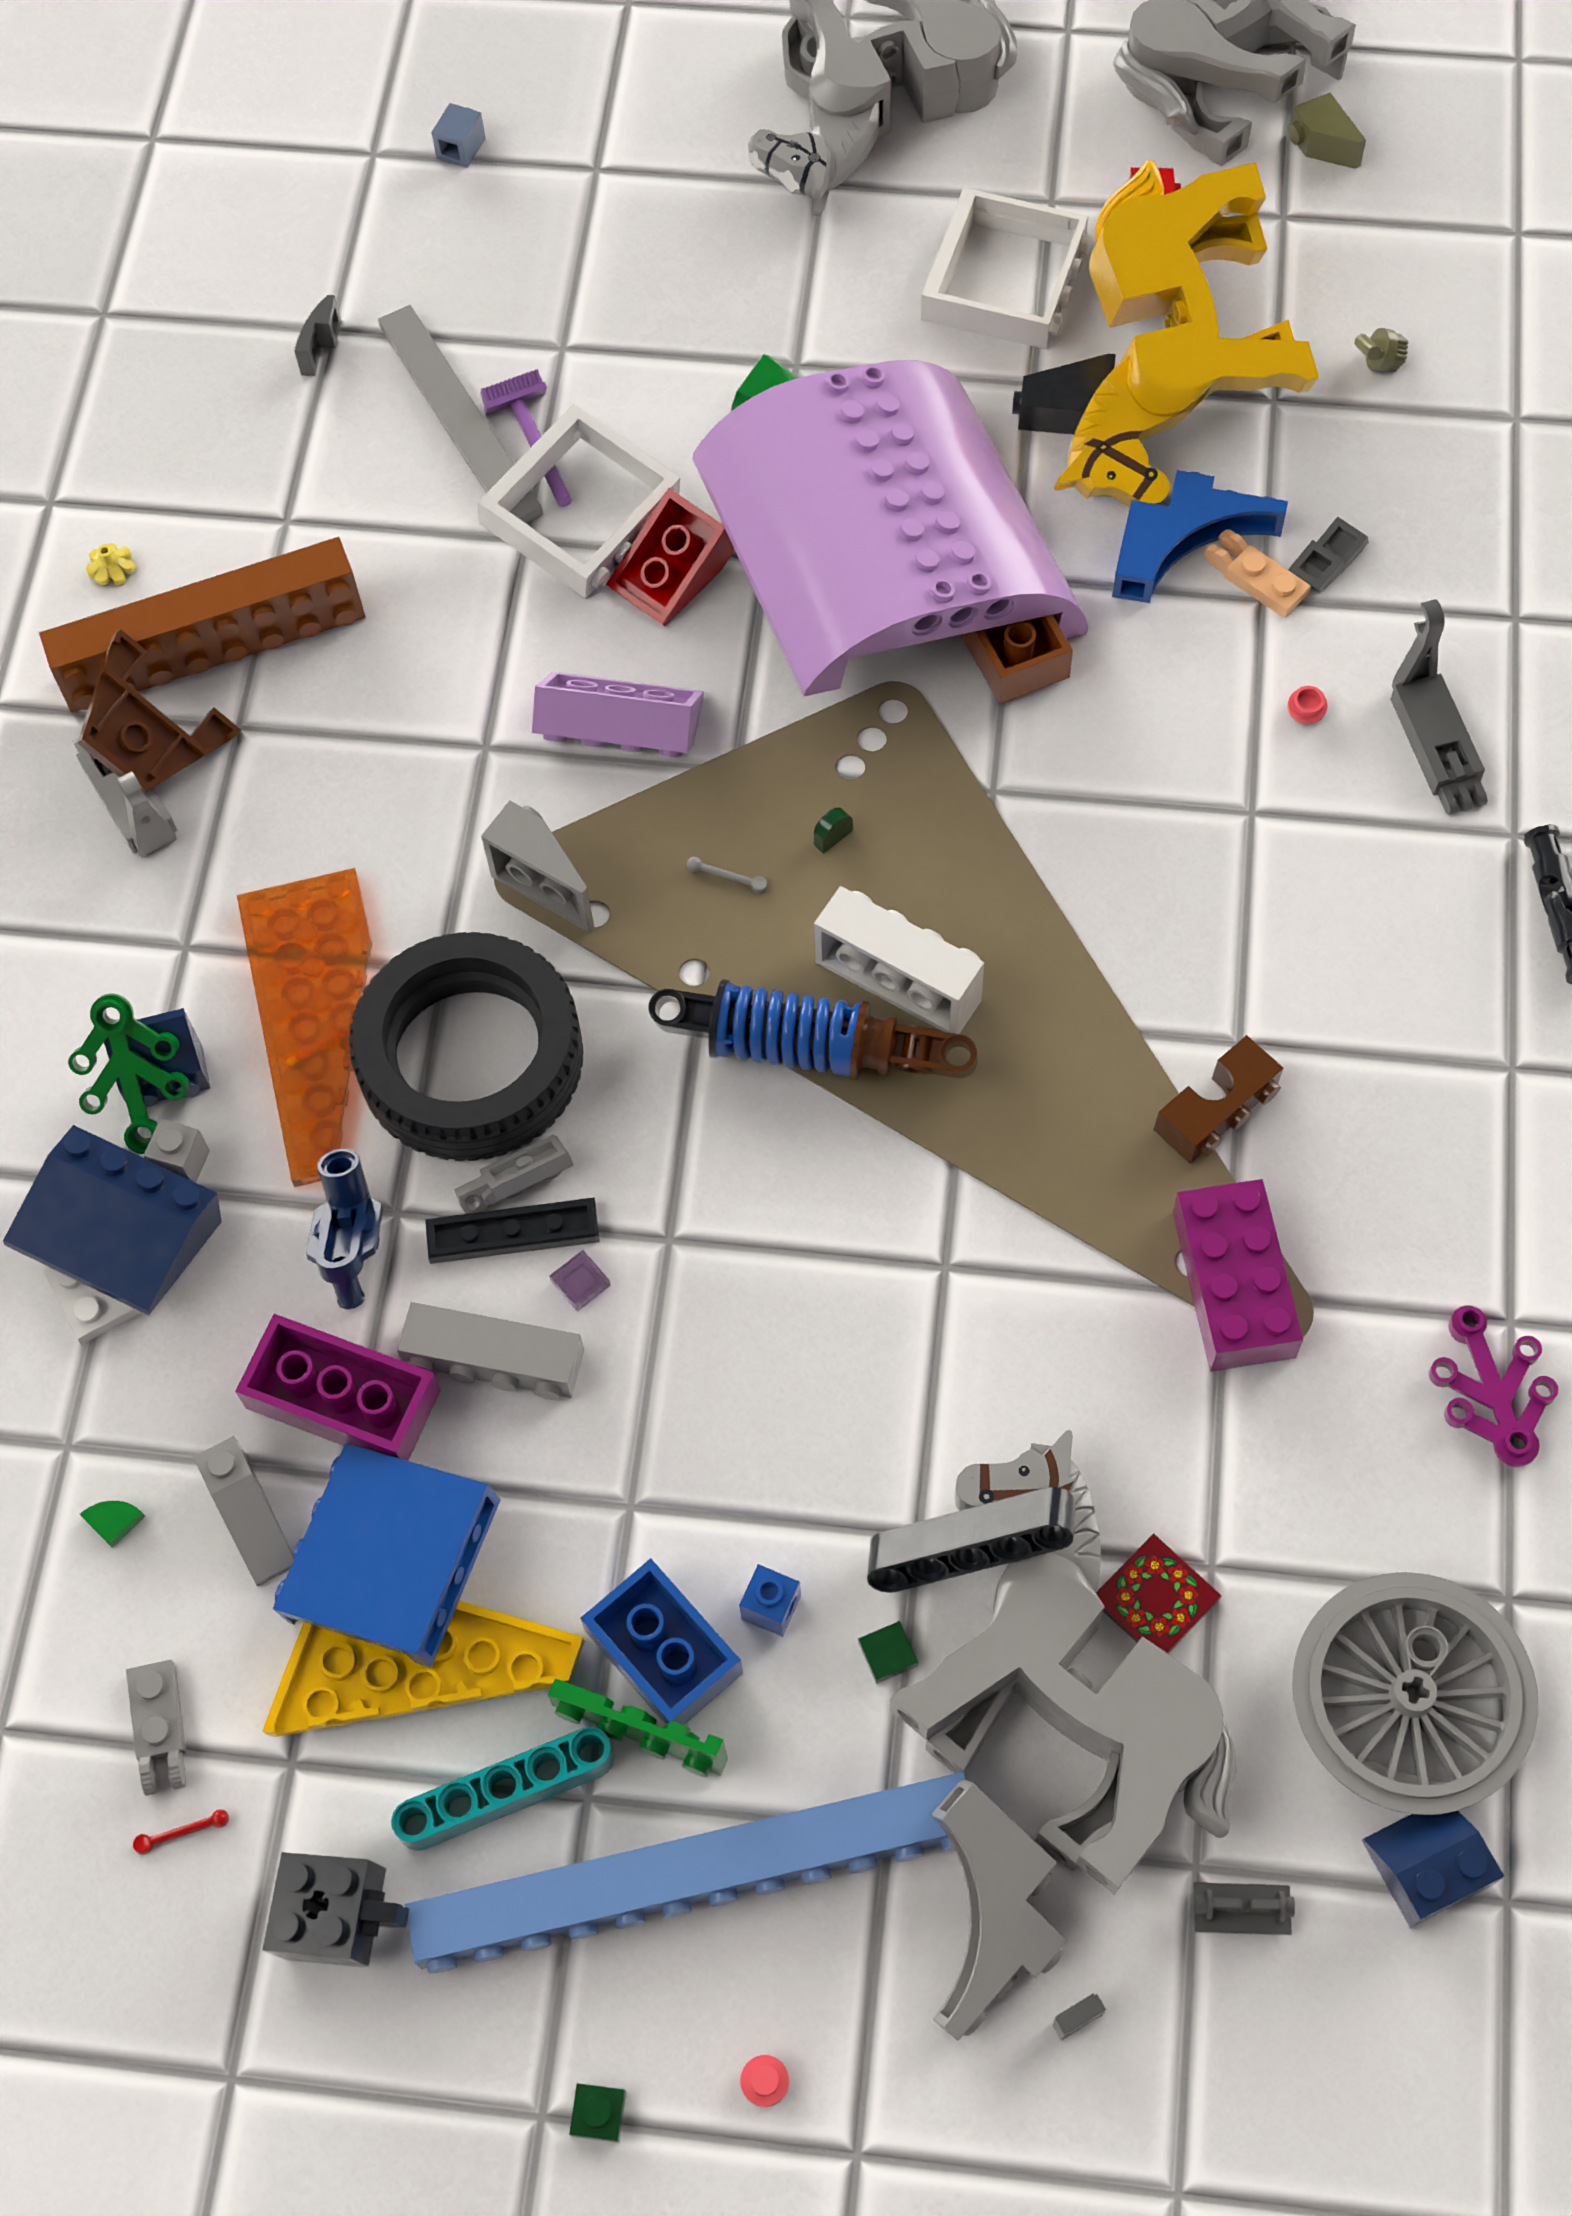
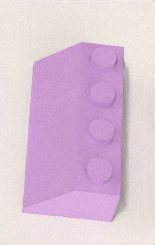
M552 671L535 686L532 733L543 734V739L553 742H564L567 738L582 739L581 743L583 745L591 747L605 746V743L620 744V749L624 751L641 752L643 748L659 749L658 753L662 756L680 757L682 753H687L694 745L704 691Z

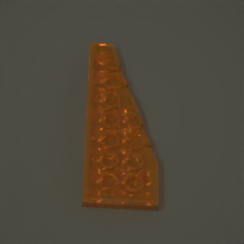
M355 868L237 895L289 1172L294 1187L321 1181L317 1169L320 1158L326 1153L341 1147L343 1115L349 1096L348 1083L350 1071L353 1070L350 1058L351 1048L349 1046L350 1024L353 1022L352 1016L356 1009V1004L366 987V968L368 956L371 955L372 949L371 935Z

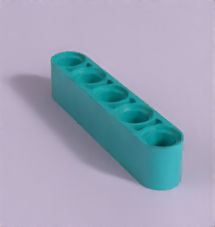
M591 1726L581 1728L405 1800L393 1812L391 1818L392 1830L398 1839L409 1849L419 1851L430 1848L602 1777L613 1766L615 1759L614 1749L610 1739L601 1729ZM589 1743H599L604 1746L603 1755L596 1762L588 1763L580 1759L581 1750ZM552 1760L560 1764L559 1773L552 1780L543 1781L537 1778V1769L545 1761ZM509 1778L516 1781L515 1791L508 1798L498 1799L493 1796L494 1786L501 1779ZM461 1796L471 1798L472 1804L467 1814L461 1817L449 1815V1807L454 1799ZM418 1814L427 1817L426 1827L421 1833L414 1836L405 1834V1825L409 1818Z

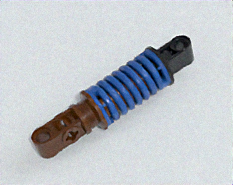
M722 979L715 996L662 989L651 997L648 1005L651 1018L661 1030L668 1033L708 1038L710 1058H718L719 1056L729 1058L735 1053L739 1060H748L752 1056L753 1061L763 1063L768 1059L771 1065L778 1066L783 1062L789 1068H794L799 1064L802 1070H811L815 1066L816 1071L826 1073L831 1068L835 1075L850 1077V1080L856 1081L863 1068L877 1069L879 1074L888 1075L890 1068H896L916 1074H935L953 1078H964L975 1070L978 1061L976 1045L969 1037L962 1034L941 1032L923 1026L898 1025L897 1017L887 1016V1019L875 1018L871 1016L870 1004L866 1001L856 1003L852 1008L848 1007L846 1001L838 1000L833 1011H830L831 1002L828 998H820L816 1009L814 1008L815 999L812 995H805L801 1006H798L799 995L791 992L788 993L784 1004V995L780 990L772 991L770 1001H767L768 991L765 988L759 987L755 991L753 1005H751L754 991L751 986L745 985L740 987L730 983L729 980ZM667 1002H677L680 1004V1012L672 1020H663L659 1016L661 1007ZM919 1042L917 1057L914 1058L916 1044ZM954 1047H963L969 1051L971 1056L966 1064L954 1066L947 1061V1053Z

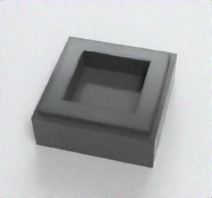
M1093 1993L1058 2014L1053 2021V2027L1060 2039L1063 2040L1101 2017L1106 2008L1098 1994L1094 1995Z

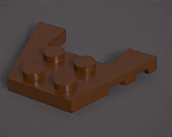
M119 629L111 638L77 743L118 777L132 771L142 787L141 791L145 793L230 741L241 732V729L213 707L191 735L187 734L126 683L127 678L147 655L148 651L122 629Z

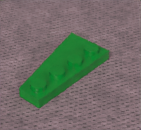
M556 1678L547 1695L552 1706L556 1707L554 1713L559 1717L575 1724H580L583 1718L599 1725L598 1728L604 1731L608 1738L622 1742L624 1736L641 1743L639 1747L641 1751L658 1759L664 1760L667 1754L683 1760L682 1767L696 1775L708 1777L709 1772L721 1776L728 1761L724 1739L708 1734L705 1743L701 1742L696 1734L690 1732L688 1726L671 1720L665 1724L664 1728L657 1726V1720L644 1710L630 1705H624L620 1712L613 1710L614 1702L608 1697Z

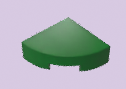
M115 1500L96 1503L79 1514L111 1548L146 1517L137 1507Z

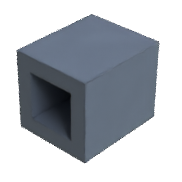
M449 103L431 132L436 158L468 168L486 139L481 112L453 103Z

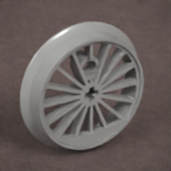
M1411 1572L1381 1574L1358 1581L1337 1593L1321 1607L1307 1626L1296 1652L1292 1678L1293 1699L1300 1727L1309 1746L1322 1765L1342 1785L1361 1798L1378 1806L1397 1812L1417 1815L1444 1814L1465 1809L1483 1801L1498 1791L1515 1774L1529 1751L1538 1718L1537 1684L1529 1656L1518 1635L1506 1619L1483 1598L1457 1583L1437 1576ZM1402 1608L1426 1612L1425 1626L1413 1629L1406 1637ZM1387 1609L1393 1612L1401 1669L1369 1614ZM1436 1616L1448 1620L1460 1629L1449 1644L1443 1633L1433 1627ZM1360 1621L1388 1671L1342 1635L1341 1631L1352 1622ZM1465 1635H1469L1485 1653L1484 1656L1436 1680L1432 1679L1434 1673ZM1425 1641L1429 1643L1435 1651V1659L1432 1661L1419 1659L1413 1652V1642ZM1330 1644H1337L1381 1681L1325 1663L1324 1659ZM1486 1664L1492 1665L1500 1686L1437 1690ZM1324 1674L1381 1694L1322 1697L1321 1676ZM1409 1686L1416 1688L1415 1694L1419 1698L1416 1704L1408 1701L1409 1694L1405 1691ZM1499 1697L1502 1700V1721L1441 1701ZM1386 1704L1336 1730H1333L1325 1711L1326 1707ZM1392 1712V1715L1359 1755L1348 1751L1339 1740L1340 1737ZM1441 1714L1497 1732L1498 1738L1491 1753L1483 1750ZM1399 1718L1400 1721L1388 1767L1366 1759ZM1408 1722L1417 1776L1396 1770ZM1433 1724L1480 1761L1481 1766L1471 1773L1462 1776ZM1420 1726L1452 1781L1441 1782L1428 1779Z

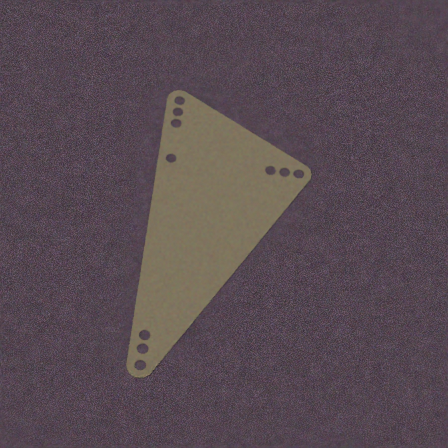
M898 681L877 684L552 831V834L585 883L590 903H602L610 911L608 921L602 926L594 927L590 933L494 879L496 891L505 902L656 991L673 989L715 996L720 981L726 979L736 986L743 987L748 985L753 988L751 1005H753L755 991L759 987L765 988L768 991L767 1001H770L772 991L780 990L784 995V1004L788 993L791 992L799 995L798 1006H801L805 995H812L815 999L814 1008L816 1009L820 998H828L831 1002L830 1011H833L838 1000L846 1001L848 1007L852 1008L856 1003L866 1001L870 1004L871 1016L875 1018L887 1019V1016L897 1017L898 1025H916L941 1031L815 963L814 922L840 886L851 892L859 891L865 894L874 904L887 911L895 910L901 913L908 922L923 930L931 929L937 932L945 942L959 949L966 948L971 950L984 962L981 1002L960 1032V1034L969 1037L977 1048V1066L969 1076L953 1078L935 1074H916L896 1068H890L888 1075L879 1074L877 1069L863 1068L856 1081L850 1080V1077L835 1075L831 1068L826 1073L816 1071L815 1066L811 1070H802L799 1064L789 1069L1194 1306L1188 1277L1180 1273L1175 1265V1257L1181 1251L1172 1213L1177 1192L1236 1183L1216 1150L1207 1157L1200 1154L1194 1161L1189 1163L1153 1130L1158 1112L1179 1094L930 705L922 693L915 687ZM897 700L907 707L908 713L902 721L889 723L880 717L879 708L886 701ZM867 728H877L884 732L887 741L881 749L867 751L858 744V735ZM846 756L858 757L864 762L865 771L856 779H845L836 771L838 761ZM841 807L852 817L853 831L823 854L814 846V828L824 814L833 808ZM694 856L700 858L702 863L752 879L755 876H762L767 881V889L765 892L757 894L752 891L751 886L704 871L691 872L686 864L688 859ZM691 960L704 962L710 970L708 979L696 986L684 983L680 978L679 972L686 962ZM919 1042L916 1044L914 1058L917 1057ZM954 1047L947 1053L946 1059L954 1066H962L969 1061L971 1055L963 1047ZM1282 1254L1302 1336L1304 1337L1313 1322V1304L1309 1294Z

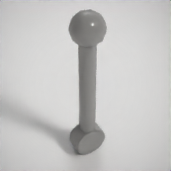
M694 856L689 858L686 864L691 872L704 871L751 886L752 891L757 894H761L767 889V881L762 876H755L752 879L702 863L700 858Z

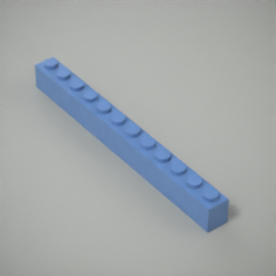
M964 1772L406 1903L405 1907L409 1908L407 1923L414 1963L421 1969L428 1967V1973L430 1974L446 1972L457 1968V1960L475 1956L476 1962L492 1961L504 1956L503 1949L522 1945L523 1951L538 1950L550 1946V1938L569 1934L570 1940L584 1939L597 1935V1927L616 1923L618 1929L630 1928L645 1923V1915L663 1911L665 1918L676 1917L691 1912L692 1904L710 1900V1905L713 1907L727 1905L739 1900L738 1893L756 1889L757 1895L773 1894L785 1889L784 1882L803 1878L804 1884L819 1883L832 1877L830 1871L849 1867L850 1873L865 1872L878 1867L877 1860L895 1856L897 1862L911 1861L924 1856L923 1849L939 1845L942 1846L943 1851H953L954 1848L948 1836L931 1814L961 1779L966 1780Z

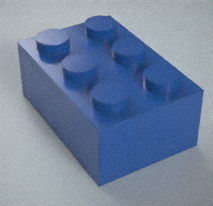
M651 1558L580 1618L587 1635L664 1724L669 1723L671 1720L685 1725L743 1674L741 1659Z

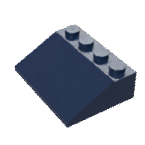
M73 1125L45 1159L7 1231L3 1243L5 1246L149 1316L221 1224L218 1194Z

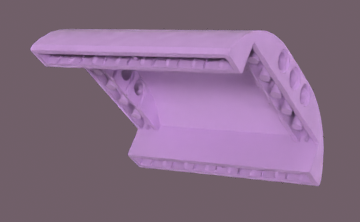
M894 360L796 378L776 385L750 398L732 410L711 429L693 452V462L803 696L840 689L848 659L1048 615H1053L1066 639L1085 635L1089 629L1086 617L959 379L945 368L919 360Z

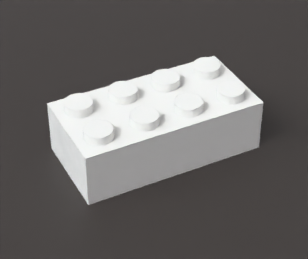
M840 886L814 922L815 963L943 1032L960 1034L981 1002L984 962L974 952L966 948L959 949L945 942L937 932L931 929L923 930L913 925L901 913L881 908L874 904L868 896L859 891L851 892Z

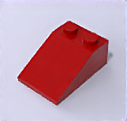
M668 488L606 585L657 622L666 626L723 569L735 549L723 524Z

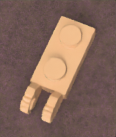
M1226 529L1219 535L1218 541L1222 545V549L1216 546V544H1211L1203 552L1205 559L1214 568L1225 575L1224 578L1283 618H1286L1310 592L1311 585L1252 545L1248 546L1244 538L1239 534H1235L1234 531ZM1229 553L1236 557L1234 561L1232 560Z

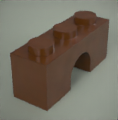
M1246 1035L1220 1057L1216 1063L1212 1080L1224 1090L1226 1097L1219 1100H1208L1187 1086L1158 1112L1153 1130L1189 1163L1194 1161L1200 1154L1207 1157L1220 1145L1223 1140L1221 1136L1227 1130L1232 1128L1236 1131L1241 1128L1252 1115L1250 1110L1259 1102L1266 1105L1277 1095L1281 1089L1278 1082L1284 1068Z

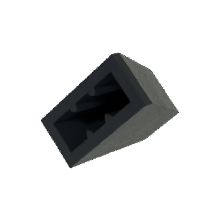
M1108 353L1023 376L1022 390L1014 391L1012 414H1019L1018 430L1074 435L1094 393L1114 369L1116 354Z

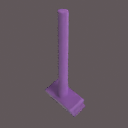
M538 369L532 370L530 373L521 374V376L512 377V379L509 378L503 382L501 381L499 384L495 383V385H490V387L481 388L480 396L484 403L486 415L511 407L530 447L541 437L525 403L528 400L546 394L547 386L542 381ZM554 465L544 476L558 505L565 507L572 502V499L556 465Z

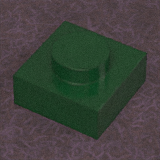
M577 2083L569 2135L571 2137L619 2143L627 2091L625 2089Z

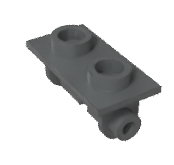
M1193 1883L1195 1932L1292 1935L1291 1917L1295 1915L1294 1897H1290V1885Z

